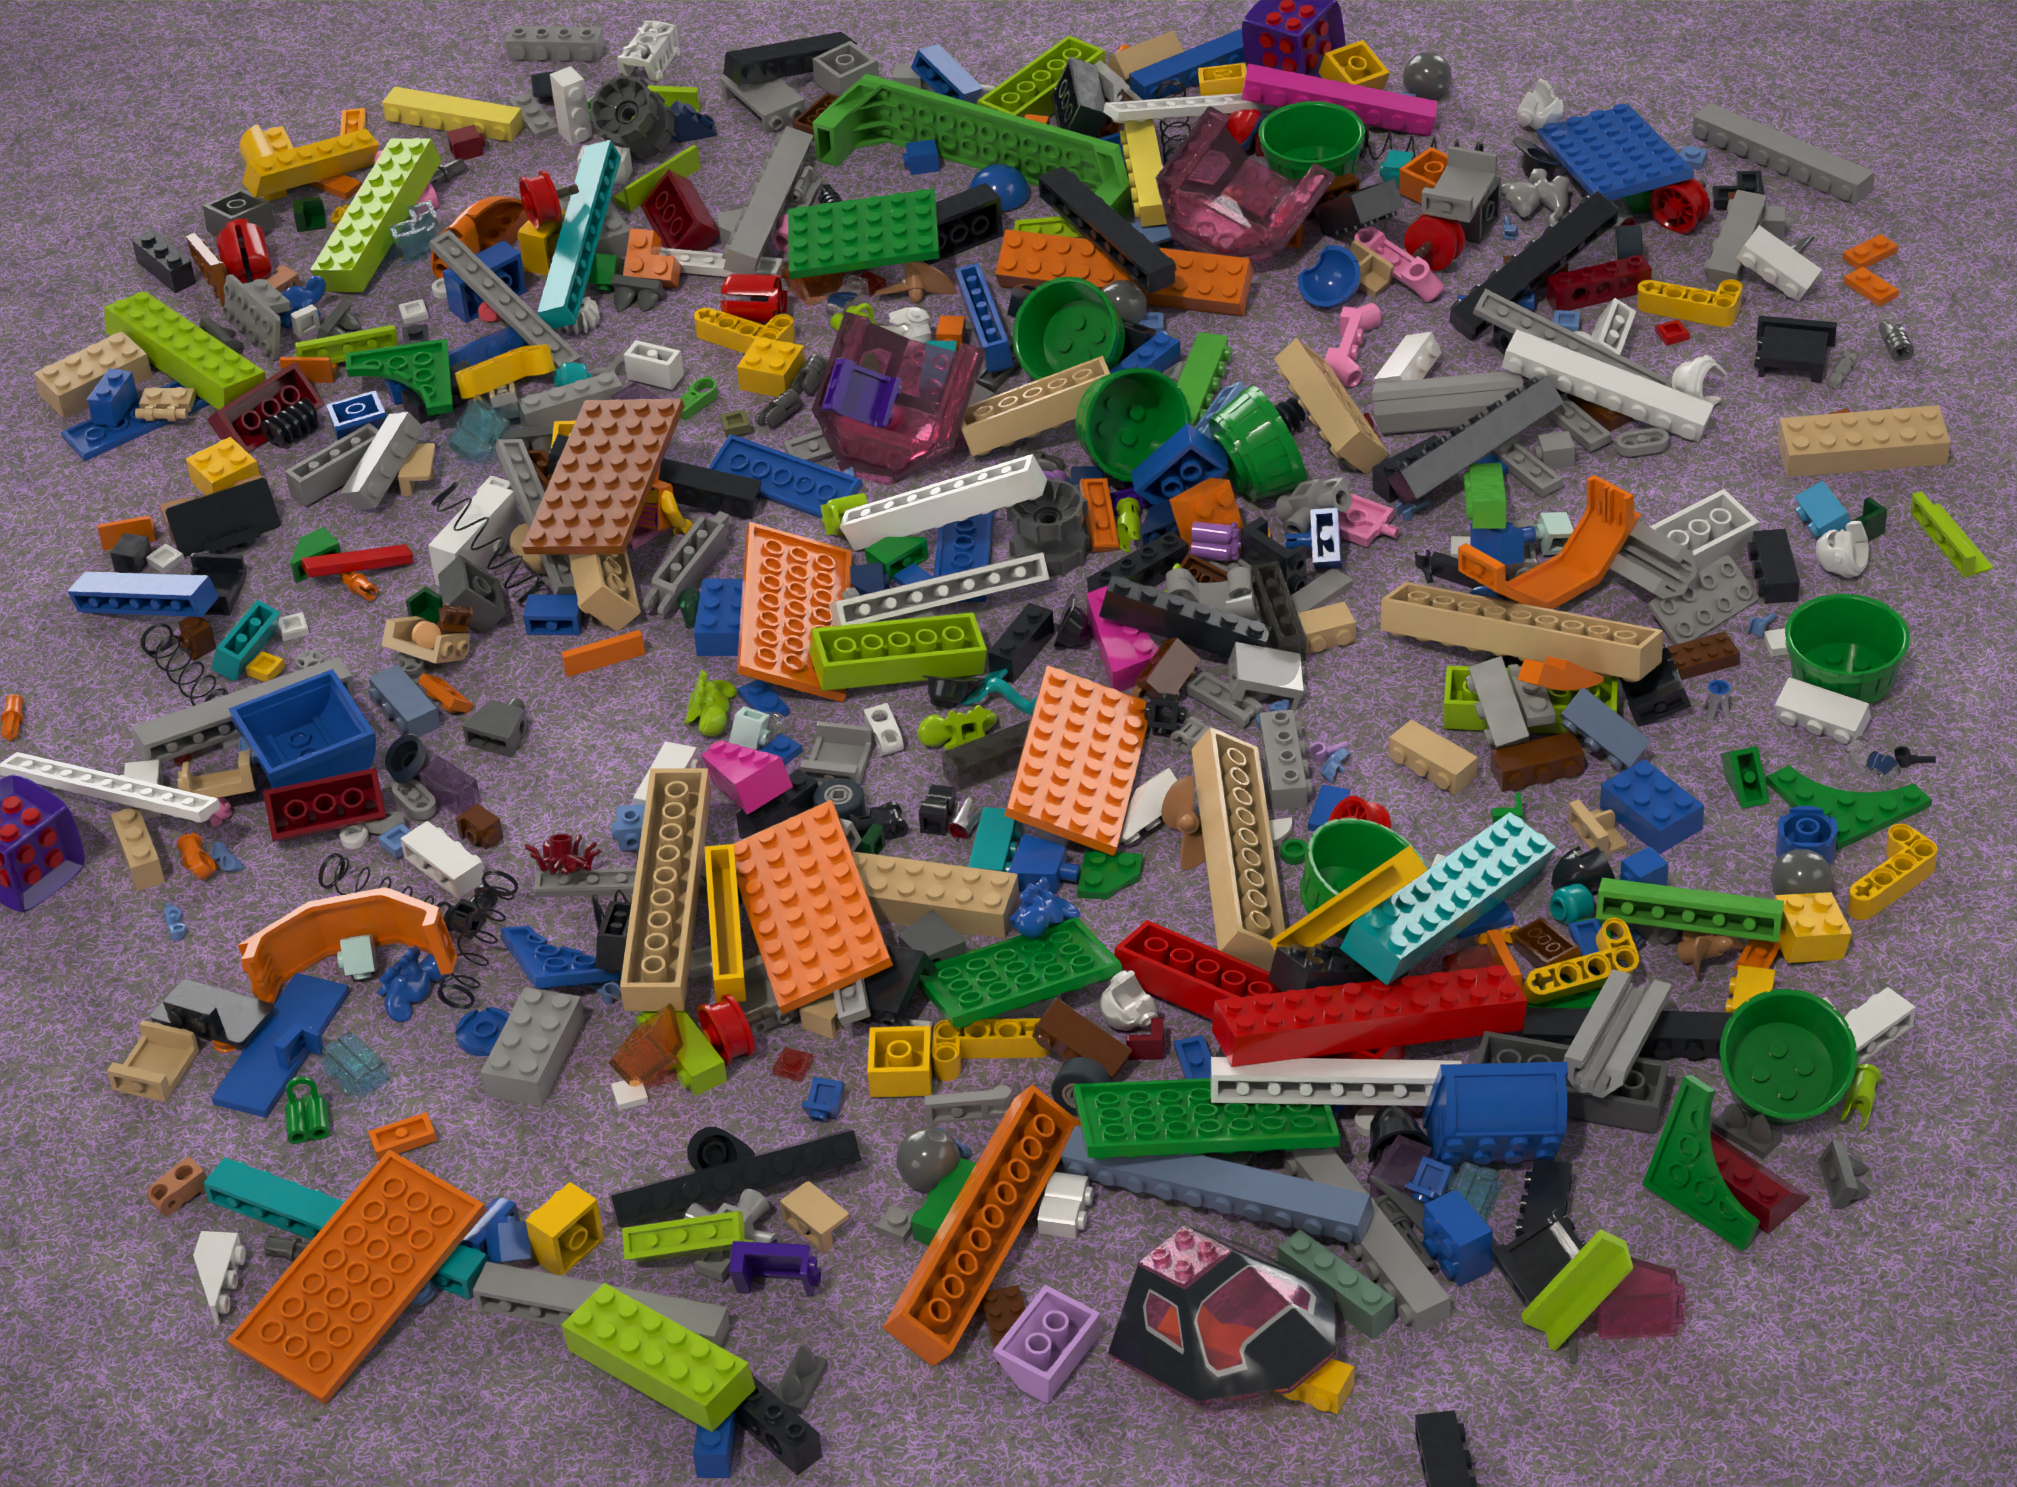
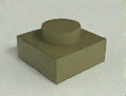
M745 409L719 414L726 438L730 434L737 436L751 433V426Z

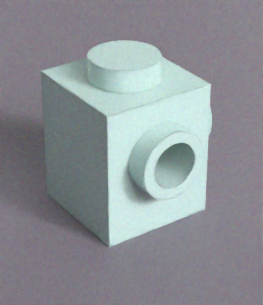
M1567 512L1540 513L1538 524L1534 525L1536 540H1538L1543 555H1557L1573 532Z
M743 706L735 714L729 743L759 750L761 746H766L770 735V730H766L770 715Z
M373 934L341 939V951L337 953L339 968L344 969L345 976L353 974L354 979L372 977L371 972L378 969Z

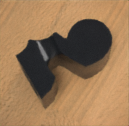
M935 784L930 786L929 793L925 795V801L921 802L919 810L920 833L946 836L948 826L947 815L952 816L956 802L955 787Z

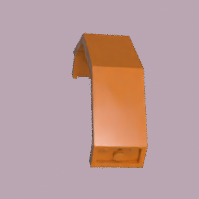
M1593 475L1587 478V506L1585 513L1562 550L1556 556L1512 580L1506 581L1505 564L1465 543L1458 547V571L1519 603L1554 609L1602 581L1642 514L1634 511V495Z
M387 887L309 901L238 944L242 955L241 965L243 971L248 973L250 977L253 995L258 997L259 1000L272 1003L273 1005L284 982L292 978L295 973L304 971L325 957L337 954L341 951L340 940L343 938L373 934L375 947L401 943L412 948L417 946L421 951L434 955L441 975L453 973L458 956L439 907Z

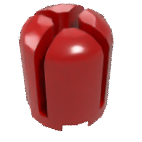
M235 219L227 222L226 227L217 236L216 234V245L220 260L224 262L228 275L232 274L241 283H247L242 259L248 258L253 281L256 279L267 280L272 272V266L265 234L261 225L258 227L255 224L248 223L247 219ZM243 237V242H238L237 238Z
M731 274L727 276L721 286L720 294L740 297L768 298V302L720 300L721 311L766 325L774 316L786 313L787 290H782L781 279H785L784 275Z

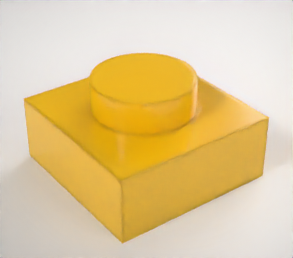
M261 651L245 667L247 676L264 682L272 680L285 668L284 659Z

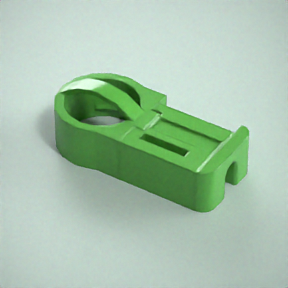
M702 377L697 379L687 388L688 391L678 398L683 400L685 406L680 418L683 420L689 419L717 399L719 391L713 378ZM712 388L708 392L699 393L702 389Z

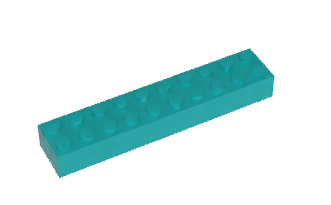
M1509 812L1432 866L1424 874L1355 920L1340 949L1383 983L1389 985L1537 877L1546 867L1556 846L1550 843L1545 836L1537 833L1525 824L1520 817Z

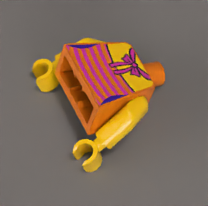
M659 468L637 524L656 531L673 526L675 527L673 529L675 535H678L681 531L686 535L693 526V523L681 515L673 495L672 485L658 480Z

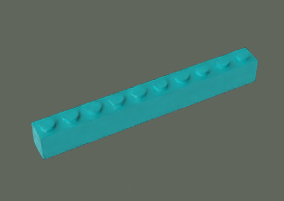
M611 140L585 146L582 158L580 159L575 179L579 193L570 197L537 312L538 316L552 329L573 325L577 321L622 158Z
M226 1157L222 1159L203 1182L210 1203L311 1241L346 1201L328 1196L320 1190L304 1187L293 1180L277 1177L269 1171H261L250 1167L242 1161H234ZM459 1244L430 1278V1281L436 1288L471 1300L474 1296L473 1289L486 1262H488L487 1255L479 1249H471Z

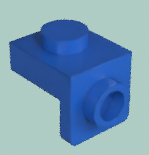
M295 1022L274 1044L279 1066L288 1070L307 1050L319 1056L325 1051L320 1032L312 1026H306L299 1022Z
M813 1077L808 1101H803L802 1109L809 1115L810 1119L818 1122H826L827 1118L837 1119L845 1084L843 1081Z
M1423 1156L1413 1182H1407L1405 1188L1413 1194L1412 1198L1424 1204L1429 1203L1445 1194L1454 1169L1451 1166Z

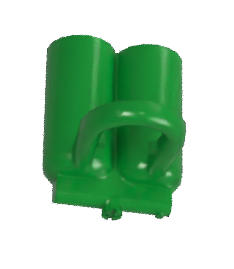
M305 1076L293 1078L286 1085V1094L289 1099L285 1106L288 1142L294 1145L305 1143L309 1138L314 1141L327 1139L330 1136V1125L326 1100L322 1094H318L317 1085L314 1080ZM298 1084H307L311 1088L309 1094H312V1096L303 1094L302 1098L295 1099L296 1093H293L292 1089Z

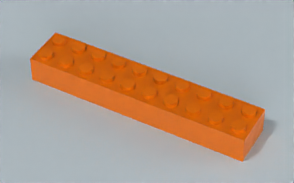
M1006 229L995 276L1000 287L1013 288V286L1025 282L1038 287L1042 283L1049 280L1052 281V279L1058 277H1078L1085 279L1086 282L1089 281L1095 284L1100 289L1115 280H1129L1140 286L1146 295L1147 305L1244 316L1253 269L1250 258L1160 248L1176 264L1175 283L1149 294L1088 239Z
M1033 1084L1013 1099L882 1327L931 1366H935L952 1354L1057 1166L1074 1126L1078 1127L1080 1124L1079 1120Z

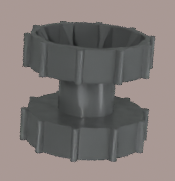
M620 73L619 77L613 78L606 83L602 81V86L596 92L594 98L589 100L591 103V118L588 121L600 131L599 136L605 141L611 140L615 146L630 148L631 158L640 159L642 162H645L647 158L653 157L659 152L663 154V149L669 143L671 137L676 136L673 132L676 113L664 104L665 99L658 93L651 91L648 88V83L641 76L634 78Z
M1059 477L1047 479L1042 496L1035 500L1028 499L1018 502L1011 507H1006L1007 521H1011L1015 529L1013 540H1009L1010 556H1014L1016 559L1043 553L1049 576L1061 575L1065 577V573L1074 570L1078 566H1084L1086 552L1090 551V536L1085 535L1082 528L1084 517L1088 516V501L1083 499L1079 491V485L1074 486L1060 480Z

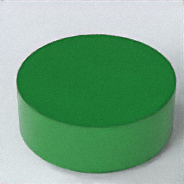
M1300 839L1286 840L1280 846V858L1283 862L1290 865L1302 864L1305 862L1308 844Z

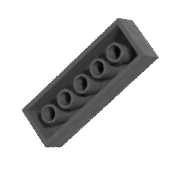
M1484 1031L1475 1064L1563 1062L1570 1045ZM1637 1057L1623 1085L1604 1098L1593 1096V1094L1587 1092L1584 1094L1575 1091L1568 1078H1566L1567 1118L1656 1133L1668 1087L1669 1063Z

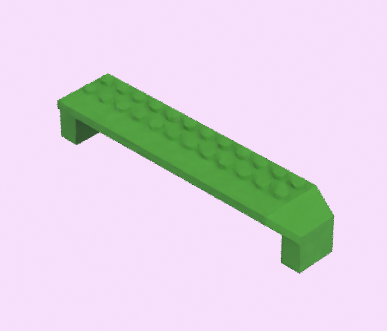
M867 73L838 97L813 122L818 162L838 167L855 149L884 143L906 148V143L934 139L939 158L980 170L991 164H1006L1020 171L1026 178L1027 183L1039 186V176L1064 166L1068 171L1074 173L1083 184L1088 185L1112 209H1115L1120 216L1132 223L1130 183L1119 144Z

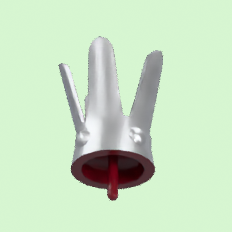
M1611 200V203L1619 209L1618 220L1614 226L1635 225V218L1628 214L1623 202H1621V207L1616 200Z
M971 798L966 799L958 815L960 801L957 802L954 818L947 826L953 838L966 839L972 831V827L980 821L979 818L983 808L978 809L968 820L966 819L972 804Z

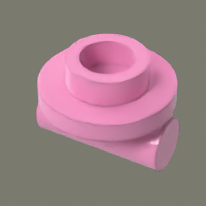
M224 797L218 798L221 809L209 818L212 826L222 824L223 819H228L232 815L231 805Z

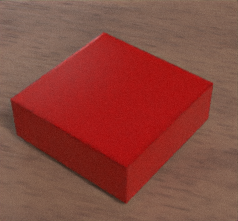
M1679 319L1655 326L1656 334L1666 346L1690 340V333Z

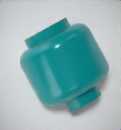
M563 362L559 368L555 369L554 387H561L575 383L578 380L591 378L592 373L587 372L585 364Z
M1571 884L1559 888L1551 896L1550 912L1563 925L1574 923L1578 919L1590 918L1594 912V897L1587 887L1582 884Z

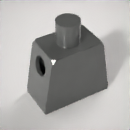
M516 697L511 698L507 704L495 700L488 701L462 725L466 745L512 758L528 729L523 701Z
M934 910L926 913L901 932L898 937L899 947L923 950L933 963L966 953L965 940Z

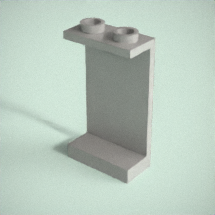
M727 76L720 78L722 96L726 100L738 97L762 118L763 132L765 134L792 124L797 117L806 111L804 99L780 78L740 86Z
M1449 146L1446 169L1434 189L1425 187L1422 191L1421 214L1470 223L1497 176V154Z

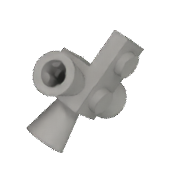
M1344 477L1328 479L1323 484L1319 479L1300 482L1291 496L1282 495L1279 497L1276 503V511L1279 518L1285 521L1282 524L1284 532L1288 534L1308 533L1311 526L1310 509L1338 508L1339 512H1346L1350 508L1352 501L1351 494L1347 489L1349 483Z
M745 1189L742 1192L736 1207L723 1203L716 1213L741 1211L744 1218L745 1239L763 1243H781V1236L778 1233L754 1230L753 1223L769 1210V1203L761 1193L753 1189ZM693 1203L687 1210L684 1219L713 1215V1213L698 1203ZM732 1249L701 1254L694 1263L695 1271L723 1282L730 1273Z

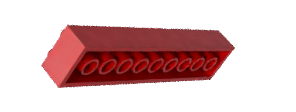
M1146 920L1115 947L1114 956L1121 962L1122 971H1134L1135 977L1144 991L1212 1020L1215 1000L1282 992L1268 980L1269 971L1149 920ZM1406 1045L1307 1058L1404 1060Z
M1492 965L1485 968L1404 976L1395 979L1389 985L1377 979L1370 982L1347 983L1345 985L1328 987L1319 986L1312 989L1288 990L1271 994L1261 993L1254 996L1215 1000L1212 1032L1230 1066L1236 1067L1481 1036L1484 1034V1031L1494 1033L1521 1031L1524 1025L1527 999L1505 965Z

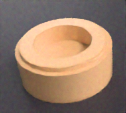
M429 621L419 622L412 630L413 642L428 649L434 648L436 637L441 635L439 627Z

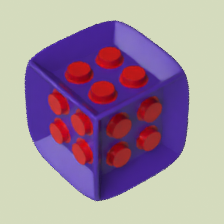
M1259 0L1247 12L1242 22V42L1246 65L1253 64L1322 78L1318 72L1325 53L1346 46L1342 12L1338 1Z
M12 774L0 779V903L12 910L25 912L42 903L72 880L83 868L85 855L75 818L66 804L59 797L26 777Z

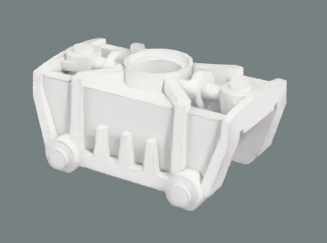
M644 21V25L637 29L638 33L630 44L623 48L622 55L617 57L619 75L623 73L625 76H630L636 66H645L648 78L652 81L660 82L664 78L663 73L674 58L681 54L676 25L660 21ZM646 53H650L647 59H642Z

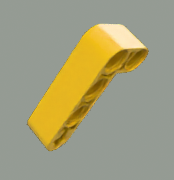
M1728 279L1722 281L1717 291L1713 292L1655 280H1644L1638 284L1637 308L1645 313L1718 327H1728L1735 322L1741 309L1743 285L1737 280Z
M701 308L694 313L695 329L698 338L745 354L756 337L782 342H795L793 318L787 314L776 315L766 325H762L712 308Z
M549 344L529 345L513 349L455 373L461 398L466 399L484 394L526 376L552 372L556 368Z
M1906 824L1891 826L1888 830L1886 854L1889 859L1850 887L1847 910L1849 915L1857 920L1870 919L1935 872L1937 845Z
M1614 917L1607 919L1596 935V944L1599 952L1531 971L1522 984V993L1527 1002L1540 1004L1602 987L1612 969L1630 973L1631 975L1639 963V955L1626 922ZM1606 931L1616 933L1618 940L1609 938ZM1616 959H1624L1629 967H1621ZM1588 966L1596 967L1601 975L1596 976L1590 973ZM1559 974L1568 975L1572 979V983L1563 982Z
M1041 1018L981 1019L963 1028H954L948 1020L938 1022L934 1026L932 1040V1060L935 1077L941 1081L956 1079L961 1073L962 1059L1041 1058L1049 1055L1052 1050L1042 1048L1036 1042V1039L1032 1037L1035 1027Z

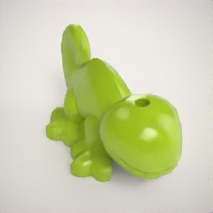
M700 670L695 688L689 696L688 709L683 724L689 725L697 717H700L699 733L704 736L715 737L721 734L726 727V712L730 709L728 698L735 697L738 691L732 683L725 680L714 679L708 682L707 672Z
M976 705L974 710H969L967 714L962 712L956 714L953 710H950L948 717L945 719L937 714H932L925 717L919 724L917 737L921 744L930 747H939L951 738L944 745L946 751L952 752L955 758H959L961 753L967 752L970 747L983 751L988 749V746L994 744V739L987 736L985 732L996 724L998 717L996 713L983 709L980 705Z

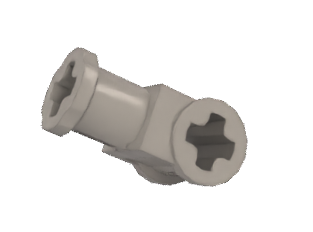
M1188 717L1184 721V726L1170 735L1171 744L1175 749L1192 754L1191 749L1210 728L1196 717Z

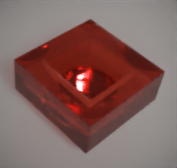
M865 271L851 282L852 290L869 298L874 296L876 291L886 286L885 278L869 271Z
M785 1047L772 1068L773 1075L802 1082L813 1063V1054Z

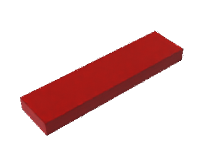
M406 544L302 558V568L309 578L413 563V554Z

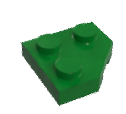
M1085 850L1077 890L1078 898L1107 900L1116 895V891L1127 885L1132 886L1139 882L1143 866V854L1115 852L1113 856L1102 851Z

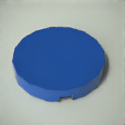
M486 1007V1011L478 1012V1009L470 1011L461 1018L456 1026V1040L459 1047L467 1054L489 1056L510 1014L495 1007Z

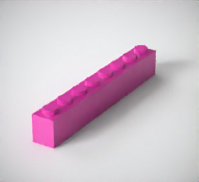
M1248 64L1241 100L1276 107H1284L1307 101L1333 103L1353 111L1362 120L1363 124L1422 136H1431L1437 110V101L1253 64Z

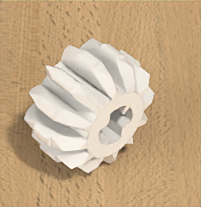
M590 297L583 298L576 324L561 327V329H565L567 334L574 331L576 335H578L579 331L587 334L588 329L595 330V326L599 324L600 319L596 301L591 300Z

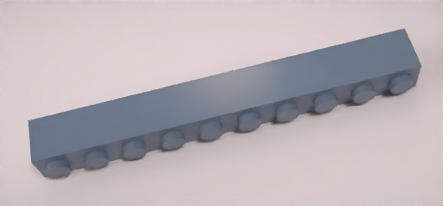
M1074 1126L1061 1155L1067 1174L1089 1176L1090 1180L1098 1181L1106 1186H1120L1135 1193L1145 1192L1157 1195L1165 1200H1179L1194 1207L1204 1206L1216 1209L1224 1214H1238L1253 1221L1263 1220L1275 1223L1283 1228L1293 1227L1305 1230L1312 1235L1322 1234L1335 1237L1342 1242L1352 1241L1362 1244L1374 1214L1370 1194L1202 1155H1191L1189 1153L1172 1154L1168 1157L1143 1155L1138 1158L1121 1156L1109 1157L1103 1160L1087 1158L1081 1128Z

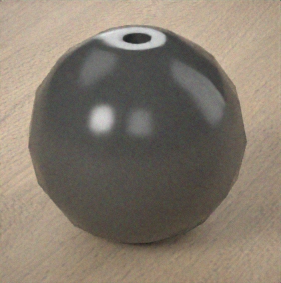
M1421 52L1416 54L1407 62L1403 71L1404 87L1408 93L1416 94V97L1439 99L1448 91L1451 85V67L1447 60L1437 53Z
M1115 280L1102 288V291L1111 300L1122 318L1136 323L1145 319L1148 309L1147 298L1136 283L1129 280Z
M1795 849L1784 853L1773 865L1770 880L1775 895L1825 893L1832 890L1833 875L1829 863L1822 855L1809 849Z
M921 1127L907 1134L897 1149L896 1165L903 1181L909 1186L925 1192H930L933 1188L935 1189L941 1179L947 1177L956 1169L960 1161V1151L954 1139L946 1132L932 1127Z

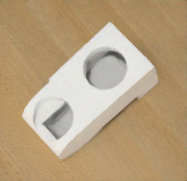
M888 703L864 709V724L872 728L873 742L876 744L881 757L904 750L900 730ZM876 714H884V719L874 721L872 719Z

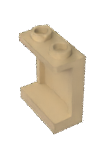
M412 616L386 619L381 646L436 664L464 660L469 652L470 634L468 633L438 635L434 648L428 649L416 645L412 640L413 628L419 622L425 621L424 618Z
M250 750L239 752L237 769L192 776L188 761L183 762L182 771H178L179 779H177L179 790L213 798L255 791L256 777Z
M142 1020L139 1024L140 1040L123 1064L112 1062L107 1069L112 1090L166 1102L199 1053L196 1037L193 1032L186 1029H178Z

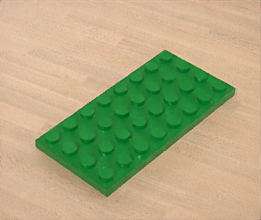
M1211 1078L1073 1084V1097L1087 1158L1103 1160L1109 1157L1121 1156L1128 1158H1138L1143 1155L1168 1157L1172 1154L1188 1153L1191 1155H1201L1210 1152L1231 1154L1236 1151L1265 1152L1266 1150L1276 1149L1295 1151L1299 1148L1324 1150L1329 1147H1340V1134L1330 1104L1211 1103Z

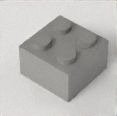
M851 41L812 58L815 83L827 92L837 96H841L866 73L879 77L878 60Z

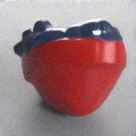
M1255 108L1242 109L1231 113L1227 117L1226 128L1228 135L1240 150L1244 151L1253 147L1252 141L1256 140L1255 136L1259 132V127L1262 121L1267 118L1266 113H1261V111Z

